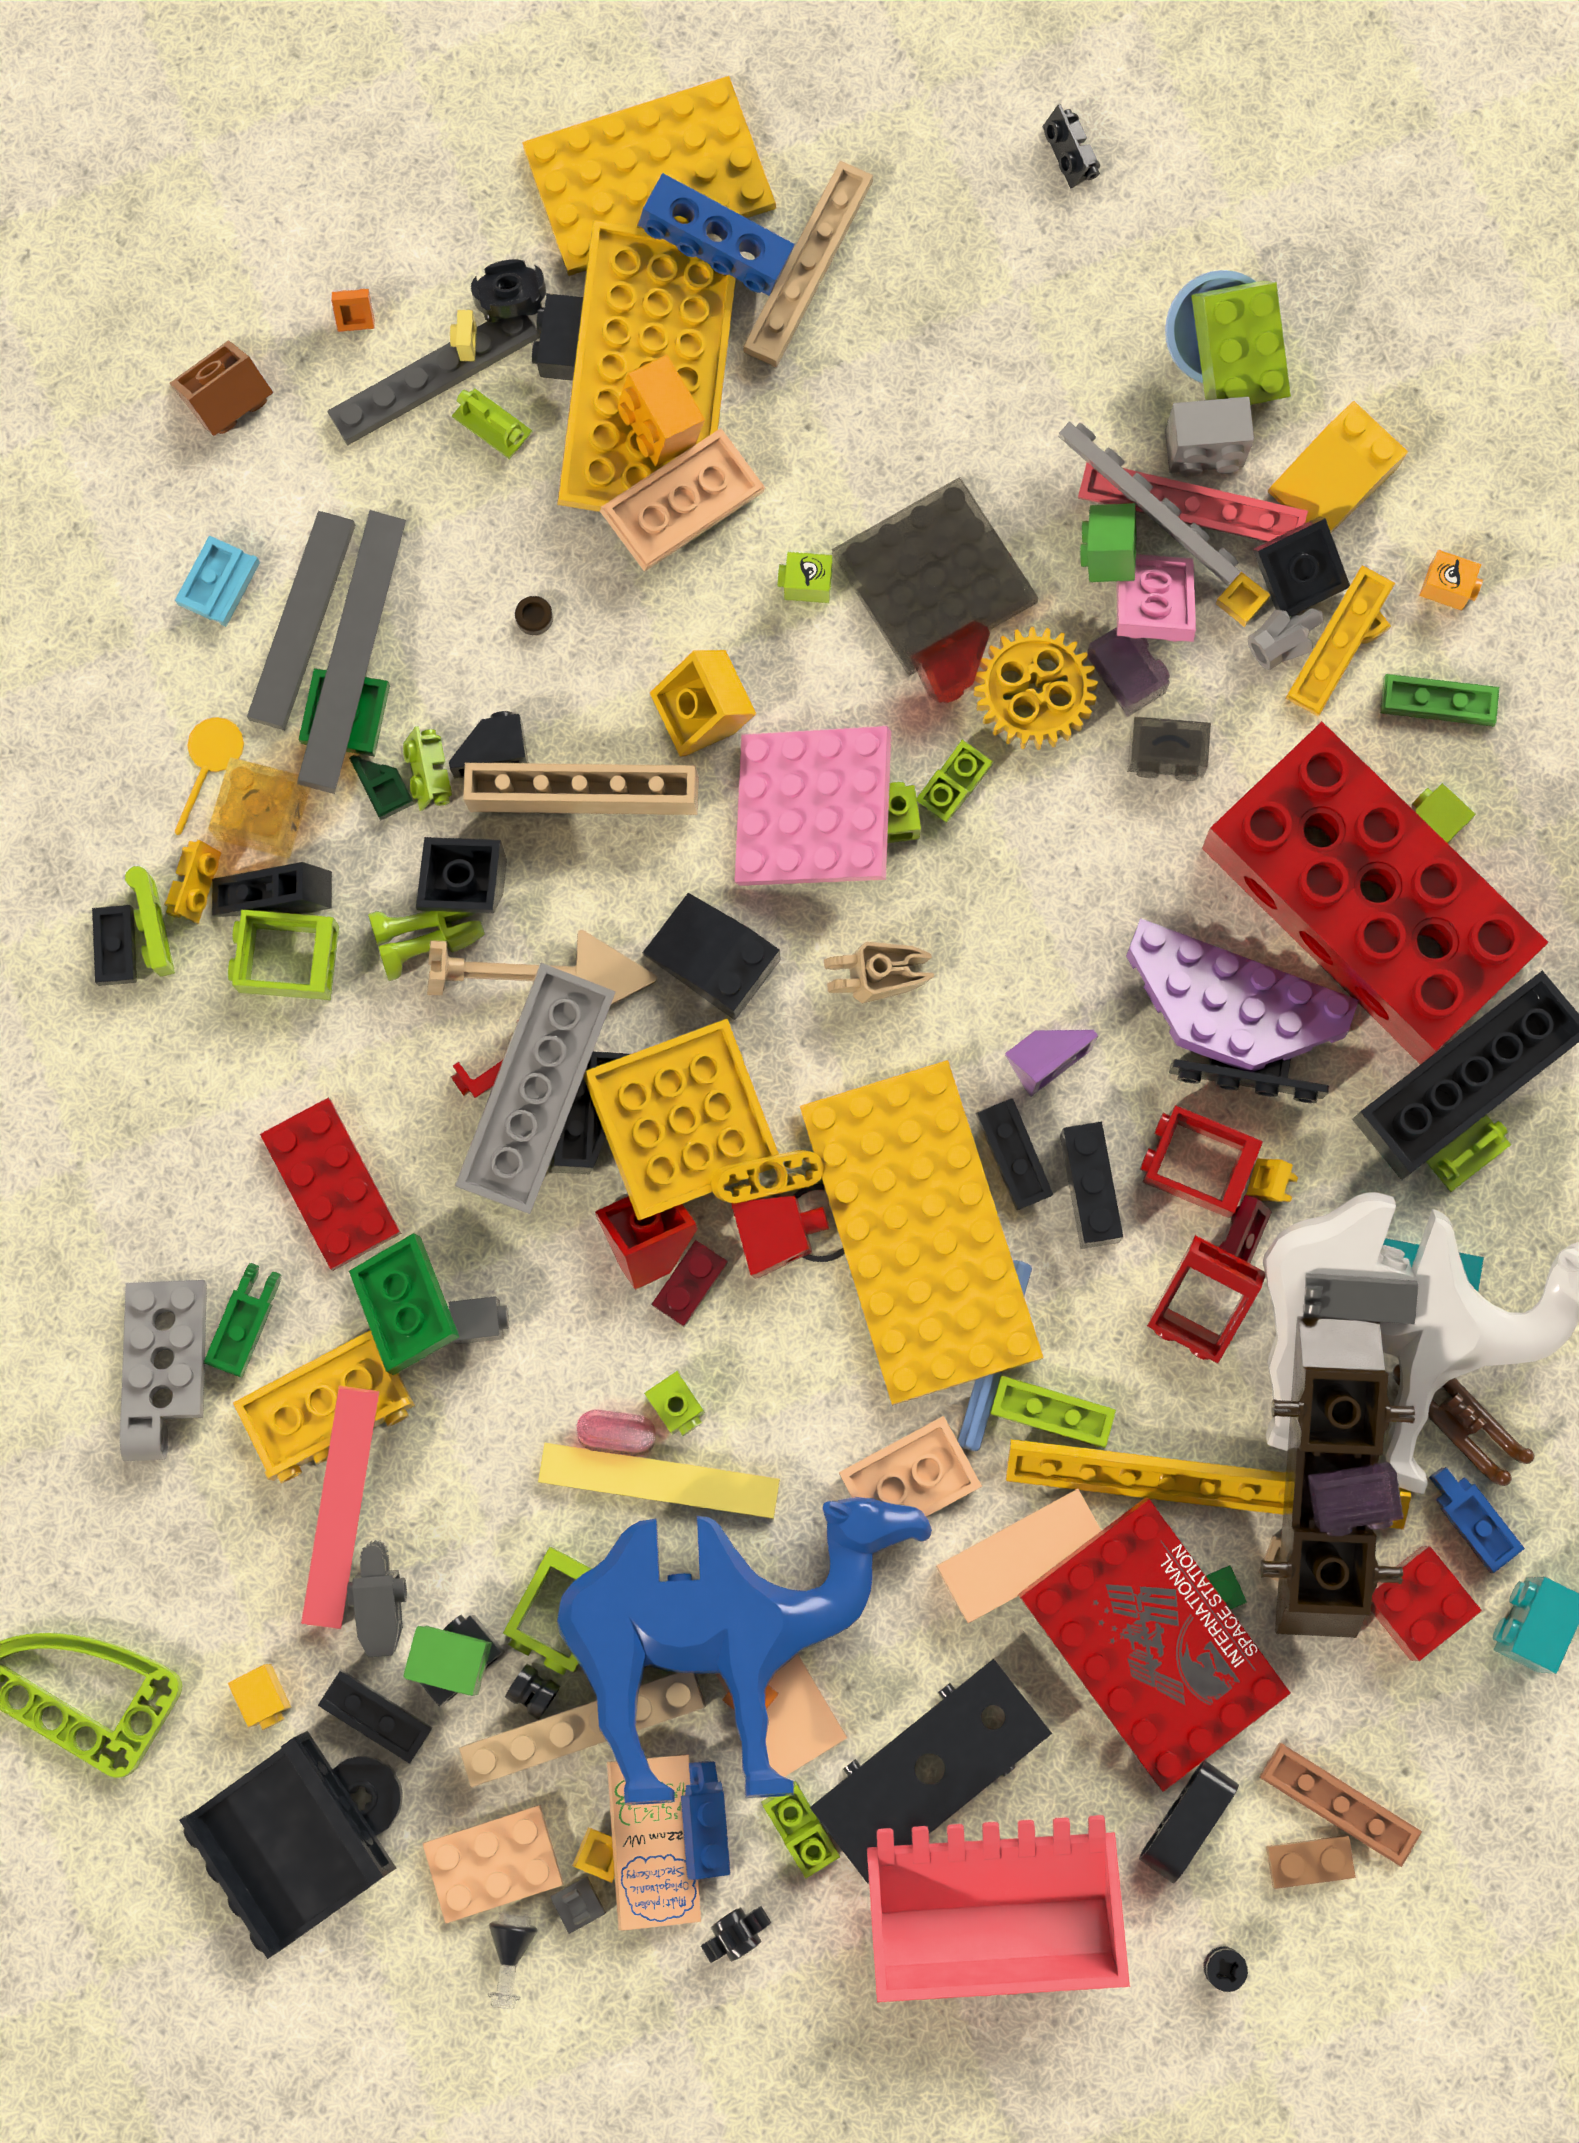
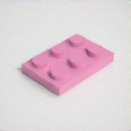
M1136 554L1135 581H1116L1117 636L1136 639H1164L1173 642H1194L1196 618L1193 559Z

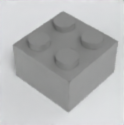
M1249 397L1173 403L1165 429L1169 473L1179 472L1181 476L1190 477L1200 474L1202 470L1217 469L1218 473L1226 474L1239 470V467H1244L1254 442Z

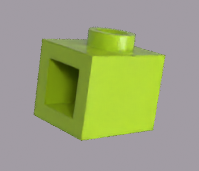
M904 782L889 783L887 843L920 839L921 825L915 785L905 786Z
M678 1371L644 1393L672 1435L679 1431L684 1436L702 1424L699 1417L705 1412Z

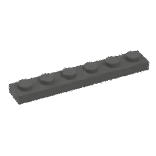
M523 314L517 317L504 318L498 322L487 321L477 327L475 361H460L457 348L451 347L449 342L329 409L327 412L348 446L539 339V334L528 315Z

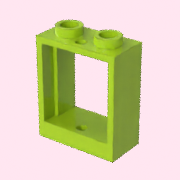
M241 910L240 921H235L233 926V943L237 944L235 958H231L229 961L228 980L232 981L233 987L239 993L331 1000L339 935L338 923L333 917ZM257 929L316 933L310 985L251 980Z
M549 1547L503 1634L511 1638L508 1643L509 1646L527 1656L534 1650L546 1657L543 1663L545 1666L564 1675L567 1669L577 1672L580 1666L573 1653L569 1657L519 1629L552 1567L575 1580L591 1570L590 1567L553 1547Z

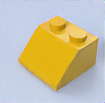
M693 650L649 692L680 757L687 756L734 735L756 715L755 709L726 650Z

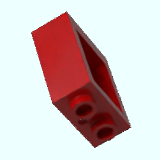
M1175 1105L1170 1115L1162 1113L1154 1134L1160 1136V1140L1156 1149L1148 1148L1140 1170L1146 1172L1142 1183L1230 1218L1236 1211L1263 1141ZM1177 1125L1240 1150L1220 1199L1157 1174Z
M1195 1235L1154 1308L1147 1327L1153 1329L1162 1339L1176 1341L1189 1348L1196 1357L1203 1360L1210 1359L1218 1364L1260 1292L1266 1276L1265 1271ZM1190 1267L1242 1294L1220 1335L1168 1308Z

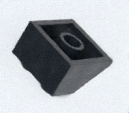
M424 837L416 909L420 911L494 913L504 893L507 858L501 840Z

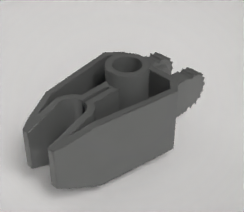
M381 1540L370 1541V1544L362 1548L363 1551L360 1552V1558L362 1559L360 1561L361 1573H358L353 1578V1582H348L347 1584L349 1607L354 1606L357 1638L368 1658L392 1656L396 1652L403 1628L401 1602L407 1601L405 1578H400L399 1570H390L387 1546Z

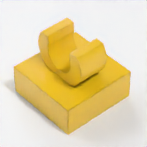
M1257 1158L1246 1195L1257 1198L1260 1201L1290 1202L1292 1196L1285 1194L1287 1183L1297 1182L1298 1180L1296 1174L1291 1172L1293 1165L1281 1159Z

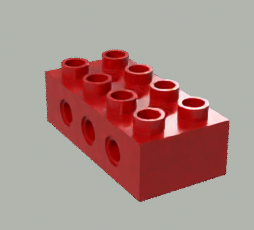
M1322 721L1210 827L1202 847L1352 998L1358 999V1004L1420 1065L1446 1043L1549 943ZM1312 827L1322 830L1329 837L1331 845L1322 848L1313 846L1305 838L1304 830ZM1369 881L1377 884L1384 891L1386 901L1374 903L1367 900L1361 892L1360 883ZM1426 936L1436 941L1441 948L1442 958L1432 959L1423 955L1417 946V937Z

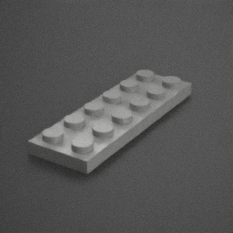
M540 963L456 1180V1187L525 1213H531L616 991Z

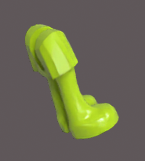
M380 911L368 914L376 943L381 945L378 948L388 981L396 980L401 976L403 963L408 959L421 953L429 952L430 941H446L447 948L453 953L483 937L485 932L479 920L469 921L453 927L451 924L454 921L470 917L476 913L424 911L403 917H388ZM439 927V930L406 941L387 943L394 937L424 928Z

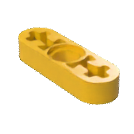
M796 1150L722 1167L713 1175L711 1188L718 1199L729 1203H739L812 1186L821 1179L824 1166L817 1154L805 1150ZM802 1159L804 1162L811 1164V1169L805 1172L806 1177L798 1173L787 1174L786 1168L800 1167ZM771 1165L776 1170V1181L772 1186L765 1188L759 1182V1173L763 1167ZM729 1175L731 1178L738 1180L748 1179L750 1184L733 1187V1194L731 1191L724 1190L723 1185L729 1182Z

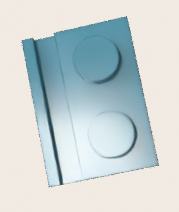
M209 536L175 601L179 606L209 620H215L226 627L260 561L254 555L250 556L241 549Z

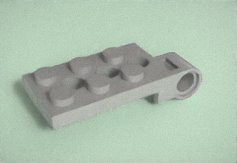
M205 1280L126 1283L120 1419V1451L123 1461L165 1460L168 1453V1429L164 1419L203 1418L207 1283ZM164 1312L174 1313L175 1323L170 1329L166 1331L156 1329L155 1322L160 1314ZM163 1350L172 1351L174 1354L173 1363L166 1369L155 1368L154 1359L156 1355ZM160 1389H170L173 1393L171 1403L164 1408L154 1407L153 1397L155 1393Z

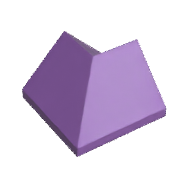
M1035 1030L1007 1051L1005 1056L1024 1089L1032 1097L1092 1051L1098 1035L1094 1030Z

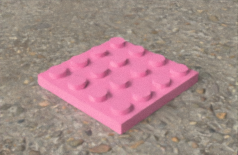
M887 726L741 735L735 863L736 884L739 886L886 880L891 730Z

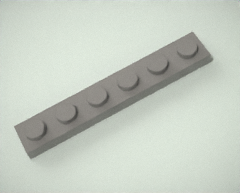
M1069 421L1063 427L1058 436L1129 500L1135 503L1137 507L1228 586L1239 575L1240 571L1235 567L1239 562L1224 548L1217 552L1209 545L1207 541L1210 536L1194 522L1189 527L1178 517L1182 512L1175 504L1167 498L1159 501L1151 494L1150 491L1153 489V486L1139 473L1136 472L1132 477L1121 467L1125 461L1109 447L1105 451L1100 449L1093 442L1096 439L1095 434L1085 425L1079 422L1075 427Z

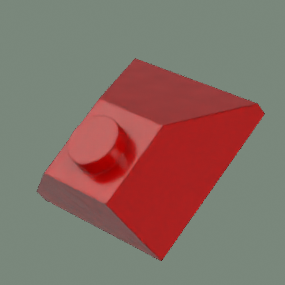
M629 1196L595 1211L599 1224L621 1270L635 1290L670 1274L698 1230L695 1221L683 1204L642 1220L637 1219Z

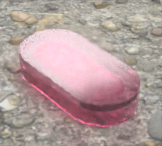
M595 1409L584 1413L577 1422L578 1441L584 1448L591 1451L638 1457L650 1452L655 1445V1426L648 1418L641 1415Z

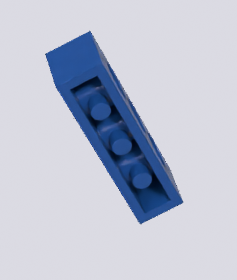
M664 173L661 174L649 196L638 224L651 237L668 241L677 246L678 250L684 255L697 257L710 264L716 272L723 275H731L742 281L751 291L762 292L770 296L795 245ZM674 217H684L689 221V223L681 224L674 219ZM715 234L722 239V241H712L707 235ZM740 252H749L755 259H746Z

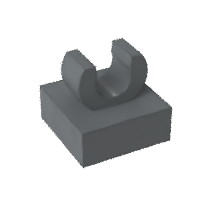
M588 1876L550 1896L568 1934L606 1914Z

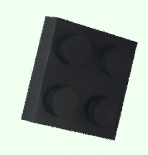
M1318 517L1253 549L1275 609L1287 611L1289 617L1348 589L1350 586L1326 518Z

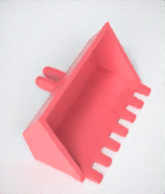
M1103 1815L1090 1816L1088 1818V1834L1070 1835V1821L1067 1817L1053 1819V1836L1035 1837L1033 1820L1018 1821V1838L1000 1839L998 1822H985L982 1824L983 1840L965 1841L964 1826L962 1824L948 1825L947 1843L929 1844V1831L926 1826L913 1827L912 1845L894 1846L893 1830L891 1828L877 1830V1847L867 1848L877 2002L1130 1987L1115 1832L1106 1833L1105 1817Z

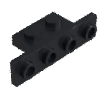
M1211 1058L1209 1065L1174 1059L1169 1069V1073L1178 1075L1177 1080L1181 1082L1199 1084L1201 1079L1216 1081V1087L1226 1090H1239L1240 1086L1255 1088L1256 1094L1268 1097H1277L1279 1092L1292 1094L1295 1101L1303 1103H1317V1099H1324L1329 1092V1085L1288 1078L1291 1058L1285 1061L1282 1058L1268 1063L1263 1069L1255 1072L1243 1071Z

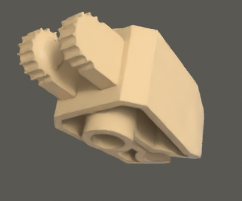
M865 942L852 955L833 956L824 959L826 970L849 969L851 978L835 979L827 983L828 992H853V997L862 1004L907 993L924 985L934 977V973L912 972L908 966L925 964L932 956L927 951L914 946Z

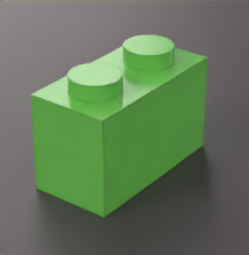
M1135 503L1090 505L1089 521H1082L1083 544L1080 546L1081 567H1088L1089 582L1135 581L1137 544Z

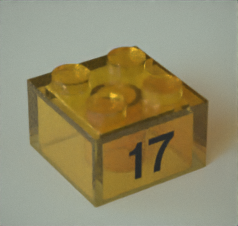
M230 757L208 830L217 841L290 859L311 788L297 784L299 774Z

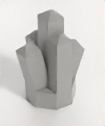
M1311 608L1300 616L1293 615L1289 618L1287 611L1275 610L1260 629L1248 636V646L1253 656L1264 669L1271 670L1284 661L1312 652V642L1308 638V632L1324 622L1323 614L1321 611Z

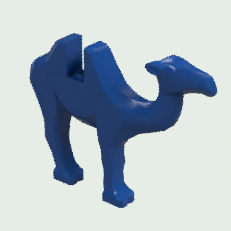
M852 1497L825 1502L823 1504V1512L827 1520L830 1571L827 1579L820 1587L808 1591L780 1587L758 1576L735 1549L721 1526L715 1520L703 1516H697L700 1580H692V1574L682 1573L668 1575V1581L660 1582L657 1519L639 1521L627 1528L602 1562L571 1583L561 1597L557 1619L560 1636L582 1667L597 1696L599 1730L610 1746L626 1782L624 1787L625 1805L675 1802L674 1790L660 1782L651 1771L636 1729L638 1694L644 1668L648 1666L678 1673H720L732 1696L735 1724L742 1744V1773L745 1777V1798L793 1796L794 1781L780 1775L769 1764L766 1746L769 1718L765 1707L766 1688L774 1674L802 1650L841 1633L860 1618L871 1593L873 1554L911 1538L920 1542L929 1539L932 1529L925 1514L915 1507L896 1505L865 1497Z

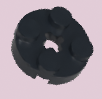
M519 259L503 260L490 264L484 268L485 275L478 281L475 276L471 283V292L476 308L483 313L485 320L488 322H498L504 318L517 317L523 314H537L538 310L542 307L541 301L546 295V284L542 270L534 265L535 270L526 267L525 261Z
M370 1756L352 1757L333 1768L350 1796L358 1792L359 1786L366 1787V1793L372 1795V1802L366 1803L365 1809H359L374 1834L377 1836L390 1828L400 1813L403 1800L402 1786L394 1769L380 1759Z

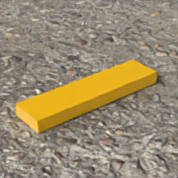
M1363 565L1360 567L1285 699L1319 717L1393 589L1395 582Z

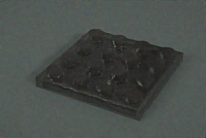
M961 477L832 549V556L908 676L1038 603V596Z

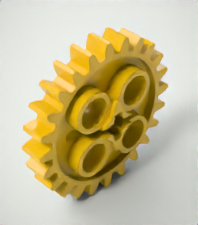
M1030 627L1028 637L1024 638L1021 632L1016 629L1013 642H1010L1005 636H1001V650L990 645L988 654L991 659H980L979 666L984 671L976 672L974 681L982 685L974 687L973 695L983 699L977 702L976 709L977 711L988 710L983 717L984 725L995 721L996 725L993 735L996 736L1006 731L1007 744H1010L1015 737L1020 738L1021 749H1025L1029 740H1034L1036 749L1040 750L1043 740L1047 739L1054 748L1056 747L1059 734L1063 739L1069 741L1072 735L1070 727L1080 732L1083 728V722L1080 718L1090 719L1092 711L1086 705H1095L1097 696L1089 692L1096 690L1098 681L1087 678L1094 674L1095 667L1083 666L1087 661V652L1075 655L1078 642L1074 641L1065 646L1063 644L1064 633L1059 634L1053 640L1050 639V628H1046L1042 637L1037 636L1034 627ZM1047 659L1053 661L1057 668L1047 672L1043 671L1037 663ZM1006 671H1015L1020 675L1021 679L1018 682L1010 683L1005 681L1001 675ZM1066 677L1068 679L1066 682L1057 681L1058 678ZM1034 683L1036 688H1042L1041 693L1036 694L1034 688L1029 689V685ZM1054 694H1062L1067 697L1069 703L1065 706H1056L1051 702L1050 697ZM1004 695H1015L1012 699L1005 700L1003 698ZM1019 705H1025L1031 708L1033 714L1030 717L1022 718L1016 715L1013 709Z

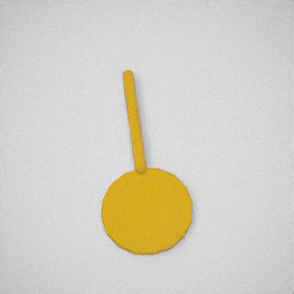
M219 717L205 719L197 724L189 735L187 744L189 756L201 770L175 828L176 835H181L208 771L218 772L227 770L236 764L242 755L244 747L242 733L236 724L228 719Z

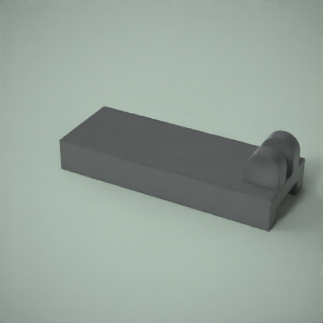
M1306 1273L1303 1317L1415 1324L1418 1283L1412 1280Z

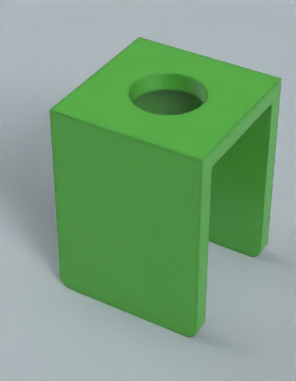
M418 1626L414 1633L403 1676L408 1680L470 1696L479 1695L492 1642L430 1626Z

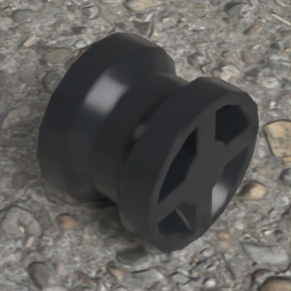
M1218 1946L1213 1948L1204 1959V1974L1206 1979L1215 1988L1223 1992H1233L1245 1983L1248 1976V1966L1245 1959L1236 1950L1228 1946Z

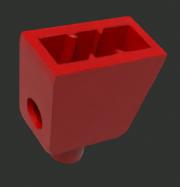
M795 1196L731 1203L750 1275L755 1279L812 1253L808 1235L829 1229L823 1206L801 1212L798 1199Z

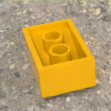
M1353 401L1325 427L1272 484L1267 492L1281 505L1307 510L1305 523L1318 517L1326 518L1332 533L1399 468L1408 451Z

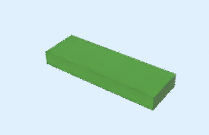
M1385 674L1380 713L1494 727L1497 721L1499 687Z

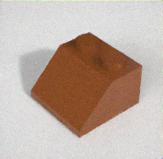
M229 340L170 382V385L203 427L213 436L230 431L237 424L238 418L248 411L254 412L263 407L267 402L266 398L274 393L251 358Z

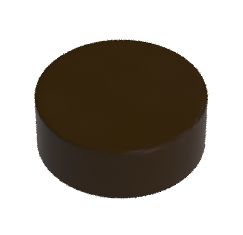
M529 596L522 599L516 606L515 619L518 627L524 633L540 635L551 627L553 612L550 604L544 598Z

